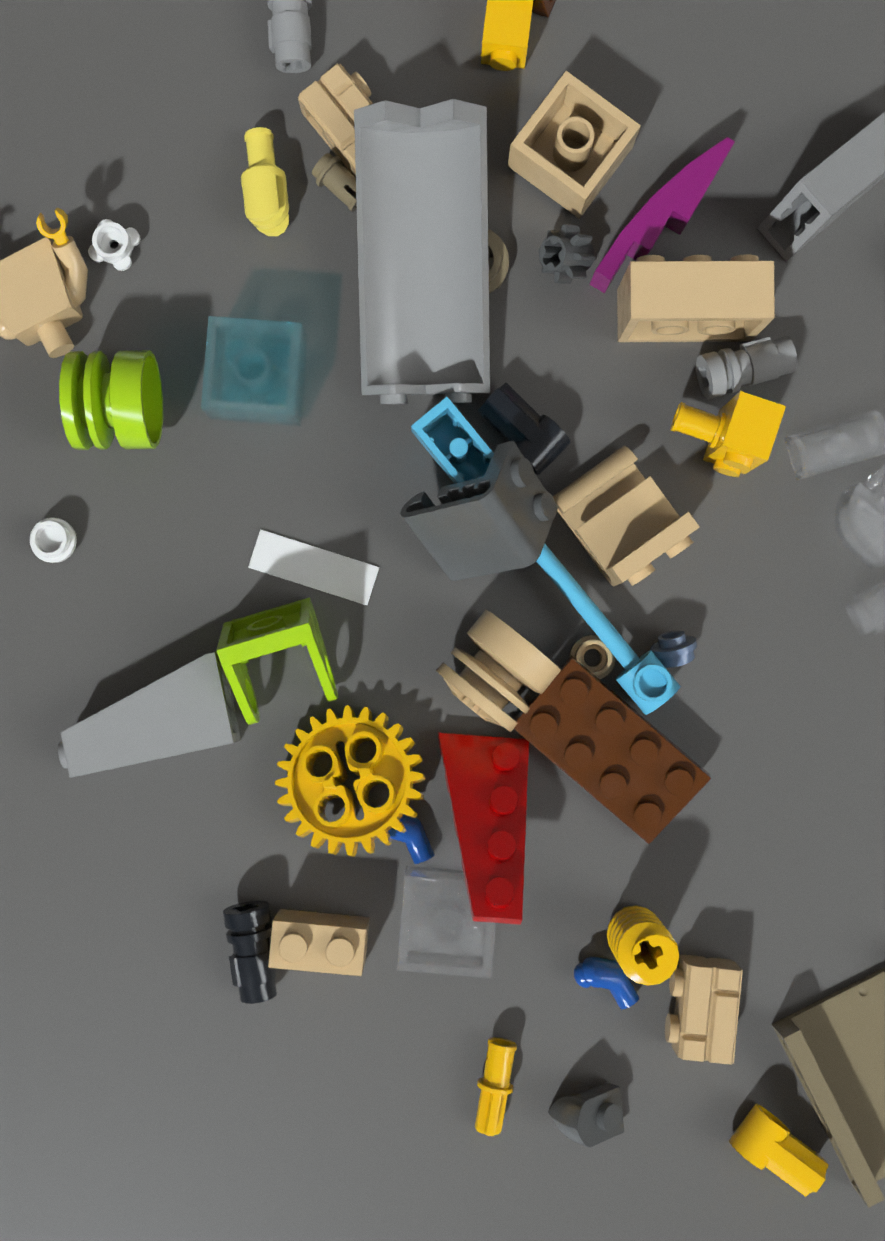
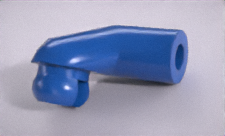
M405 815L401 817L400 821L406 828L405 833L399 832L394 828L388 831L391 839L405 842L414 864L422 863L435 856L422 823L417 817Z
M589 957L584 962L575 966L574 978L581 987L589 988L592 986L609 989L620 1009L629 1008L638 1002L639 996L615 960Z

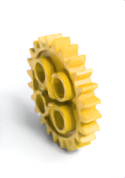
M345 705L342 718H338L336 713L329 708L326 712V723L322 724L315 717H310L313 731L308 734L297 728L295 732L301 743L298 746L292 744L284 745V748L293 756L291 761H278L277 763L280 768L288 771L287 777L275 781V785L288 789V793L280 797L277 802L282 806L293 807L284 818L286 822L294 823L301 820V824L296 831L297 836L303 838L314 832L311 839L312 847L319 849L328 839V853L337 855L342 843H344L347 855L354 857L358 850V843H362L367 853L371 854L375 851L374 839L379 838L380 841L388 846L392 844L388 832L391 828L402 833L406 832L405 826L400 821L403 815L416 818L417 813L408 806L410 800H423L424 795L413 789V784L420 783L426 779L422 773L413 772L412 768L423 760L420 755H407V752L415 745L414 740L410 737L398 741L404 728L397 723L387 730L389 717L382 712L373 722L372 711L365 706L358 718H356L353 708L349 705ZM365 741L375 742L377 751L373 759L367 763H359L356 759L357 747ZM339 742H343L345 745L348 768L360 776V779L353 782V786L363 808L364 818L362 820H358L356 817L353 793L350 789L341 785V782L347 780L348 775L338 753L337 744ZM322 755H330L333 764L331 770L323 777H316L313 772L315 760ZM377 784H386L389 788L388 801L381 807H371L368 802L369 791ZM340 797L345 803L344 814L337 821L330 822L325 816L326 805L330 800Z

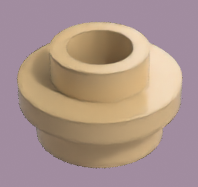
M597 635L580 638L570 651V657L572 655L598 679L606 677L615 665V656ZM589 649L596 650L600 655L599 663L593 667L588 666L584 661V654Z

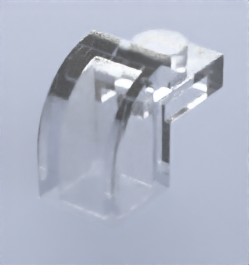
M885 464L880 465L868 477L864 485L859 482L845 488L835 508V526L839 538L846 548L870 569L885 566Z

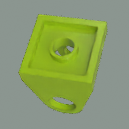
M310 597L223 624L216 651L242 714L249 725L259 723L260 715L246 663H249L250 659L300 644L302 647L307 646L327 700L333 701L338 699L334 675Z

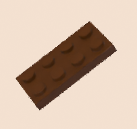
M571 655L562 665L560 673L542 694L537 693L527 704L530 708L526 714L521 711L514 719L518 723L514 729L644 841L650 844L710 781L711 777L707 771Z

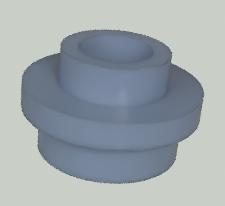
M676 630L659 635L658 642L653 644L650 649L665 668L678 667L688 664L695 659L694 650L697 648V642L695 637L685 636L684 631Z

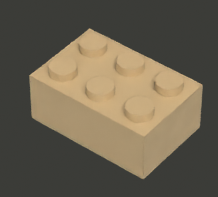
M751 254L734 256L730 261H712V257L708 255H691L685 257L683 261H665V258L660 255H645L637 258L636 261H630L617 289L618 342L752 341L775 318L774 261H759L758 256Z

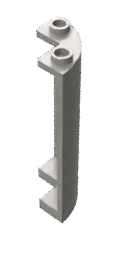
M450 99L423 108L384 100L355 109L354 130L362 395H380V404H408L407 395H444V398L448 397L452 403H472V394L490 393L487 107Z

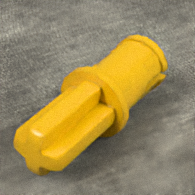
M496 1037L488 1039L483 1077L477 1081V1086L481 1091L475 1129L477 1132L487 1136H494L502 1131L507 1095L513 1093V1085L510 1083L514 1055L517 1050L515 1042Z

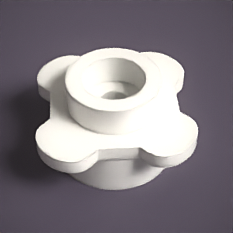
M104 219L98 223L93 233L92 245L88 249L89 256L96 263L105 261L113 264L119 271L127 270L132 265L130 256L134 246L140 243V235L132 227L124 229L120 224L110 219ZM114 241L118 242V247L112 249L111 243Z

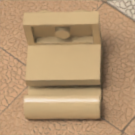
M622 446L553 496L558 508L557 512L612 586L621 584L627 579L634 586L655 571L651 564L652 561L665 552L671 559L694 543L689 535L700 527L689 512L681 517L678 515L651 476L647 479L644 478L634 464L638 458L626 446Z

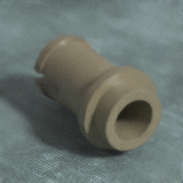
M326 153L312 170V175L316 178V185L318 187L325 186L351 212L357 210L356 199L348 190L352 189L356 193V177L342 165V158L340 156L333 157L330 153Z

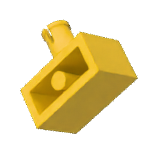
M740 391L719 410L718 415L681 402L673 417L670 430L709 442L703 460L713 463V470L727 476L739 477L740 473L746 474L768 461L786 406Z

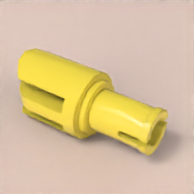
M256 127L249 129L244 135L249 168L241 175L245 215L260 232L267 236L277 237L284 233L289 225L286 175L275 163L273 133H271L270 129Z

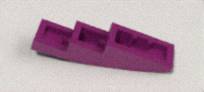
M726 137L687 164L658 190L621 231L596 268L589 285L605 293L625 258L629 256L636 260L641 256L648 255L664 227L681 235L735 141Z

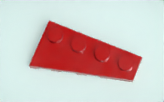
M438 733V742L443 758L445 779L453 811V821L462 857L461 862L472 920L521 925L523 916L529 741L518 738Z

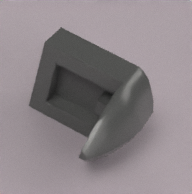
M604 1083L578 1095L559 1098L548 1111L557 1128L567 1138L589 1148L624 1133L620 1086Z

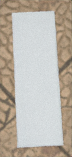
M261 529L248 568L364 605H368L380 568Z

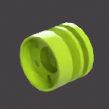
M150 350L118 351L115 353L110 366L107 356L102 351H93L89 356L83 351H71L65 354L59 379V402L63 427L71 447L76 450H89L94 445L100 450H105L112 445L116 435L120 446L124 449H155L160 443L163 427L162 383L155 355Z

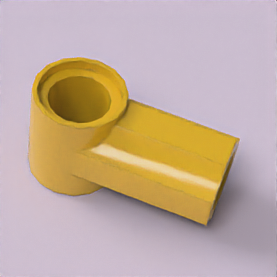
M758 1103L753 1106L729 1139L732 1147L747 1161L761 1170L765 1167L805 1197L812 1192H817L826 1180L825 1175L829 1166L826 1160L793 1136L782 1121Z

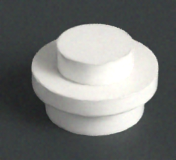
M54 517L43 519L31 531V549L39 559L45 562H62L68 559L76 548V533L73 527L62 519Z

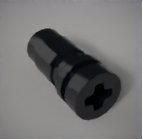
M249 901L229 906L223 910L225 927L230 929L226 933L227 942L233 946V954L229 956L233 985L239 987L240 1001L245 1004H255L273 999L277 995L275 968H268L270 954L269 937L272 933V925L267 923L271 919L269 903L266 901Z

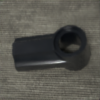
M504 383L501 387L497 388L479 409L478 413L508 442H515L524 458L530 461L536 475H540L571 444L566 433L552 419L544 414L540 416L508 383Z

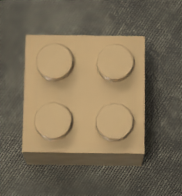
M565 71L510 144L508 167L580 219L632 150L641 125L568 71Z

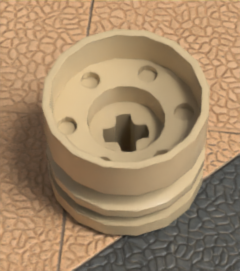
M485 610L467 632L470 639L480 649L479 652L473 657L461 649L454 648L451 654L466 665L465 669L459 675L443 662L436 672L444 678L451 693L486 722L497 724L511 732L518 723L503 711L508 702L510 701L526 714L530 708L517 691L524 685L534 692L542 694L561 670L509 625L493 613Z

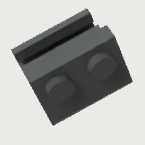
M510 441L497 445L484 477L441 487L437 498L442 504L437 506L434 505L425 491L412 497L403 506L400 514L451 581H458L525 568L535 563L540 557L558 508L553 496L546 491L534 473L530 461L524 458L515 442Z

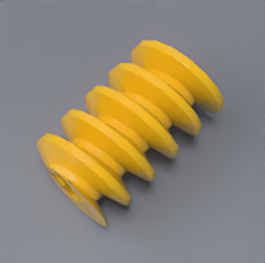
M637 905L624 907L614 914L607 929L608 946L625 975L634 982L647 986L660 984L670 978L678 965V944L656 914L646 907Z

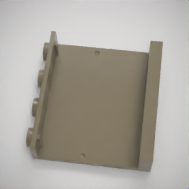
M884 967L772 1024L853 1188L868 1208L885 1200L877 1184L878 1180L885 1177Z

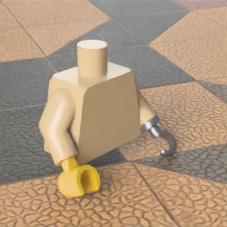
M60 208L55 209V214L61 224L60 228L52 229L47 226L44 216L40 213L36 224L39 232L45 237L0 260V337L6 340L17 338L26 346L34 345L41 341L51 358L63 356L74 348V344L65 328L80 321L83 317L80 305L86 299L88 269L73 237L67 236L65 232L68 226V217L65 211Z

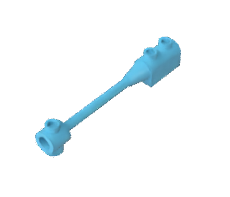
M448 397L444 398L411 425L412 433L454 484L484 477L494 453ZM544 544L540 557L536 562L624 667V670L615 678L616 681L644 715L659 708L680 689V684L651 650L638 657L554 553Z

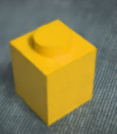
M487 0L481 64L490 65L492 68L500 71H511L515 68L525 69L533 0Z

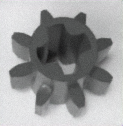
M563 224L561 231L548 230L547 238L539 248V259L543 266L541 271L542 273H553L555 283L571 284L573 279H585L587 277L586 271L591 267L596 258L591 243L593 237L591 235H580V229L577 225Z

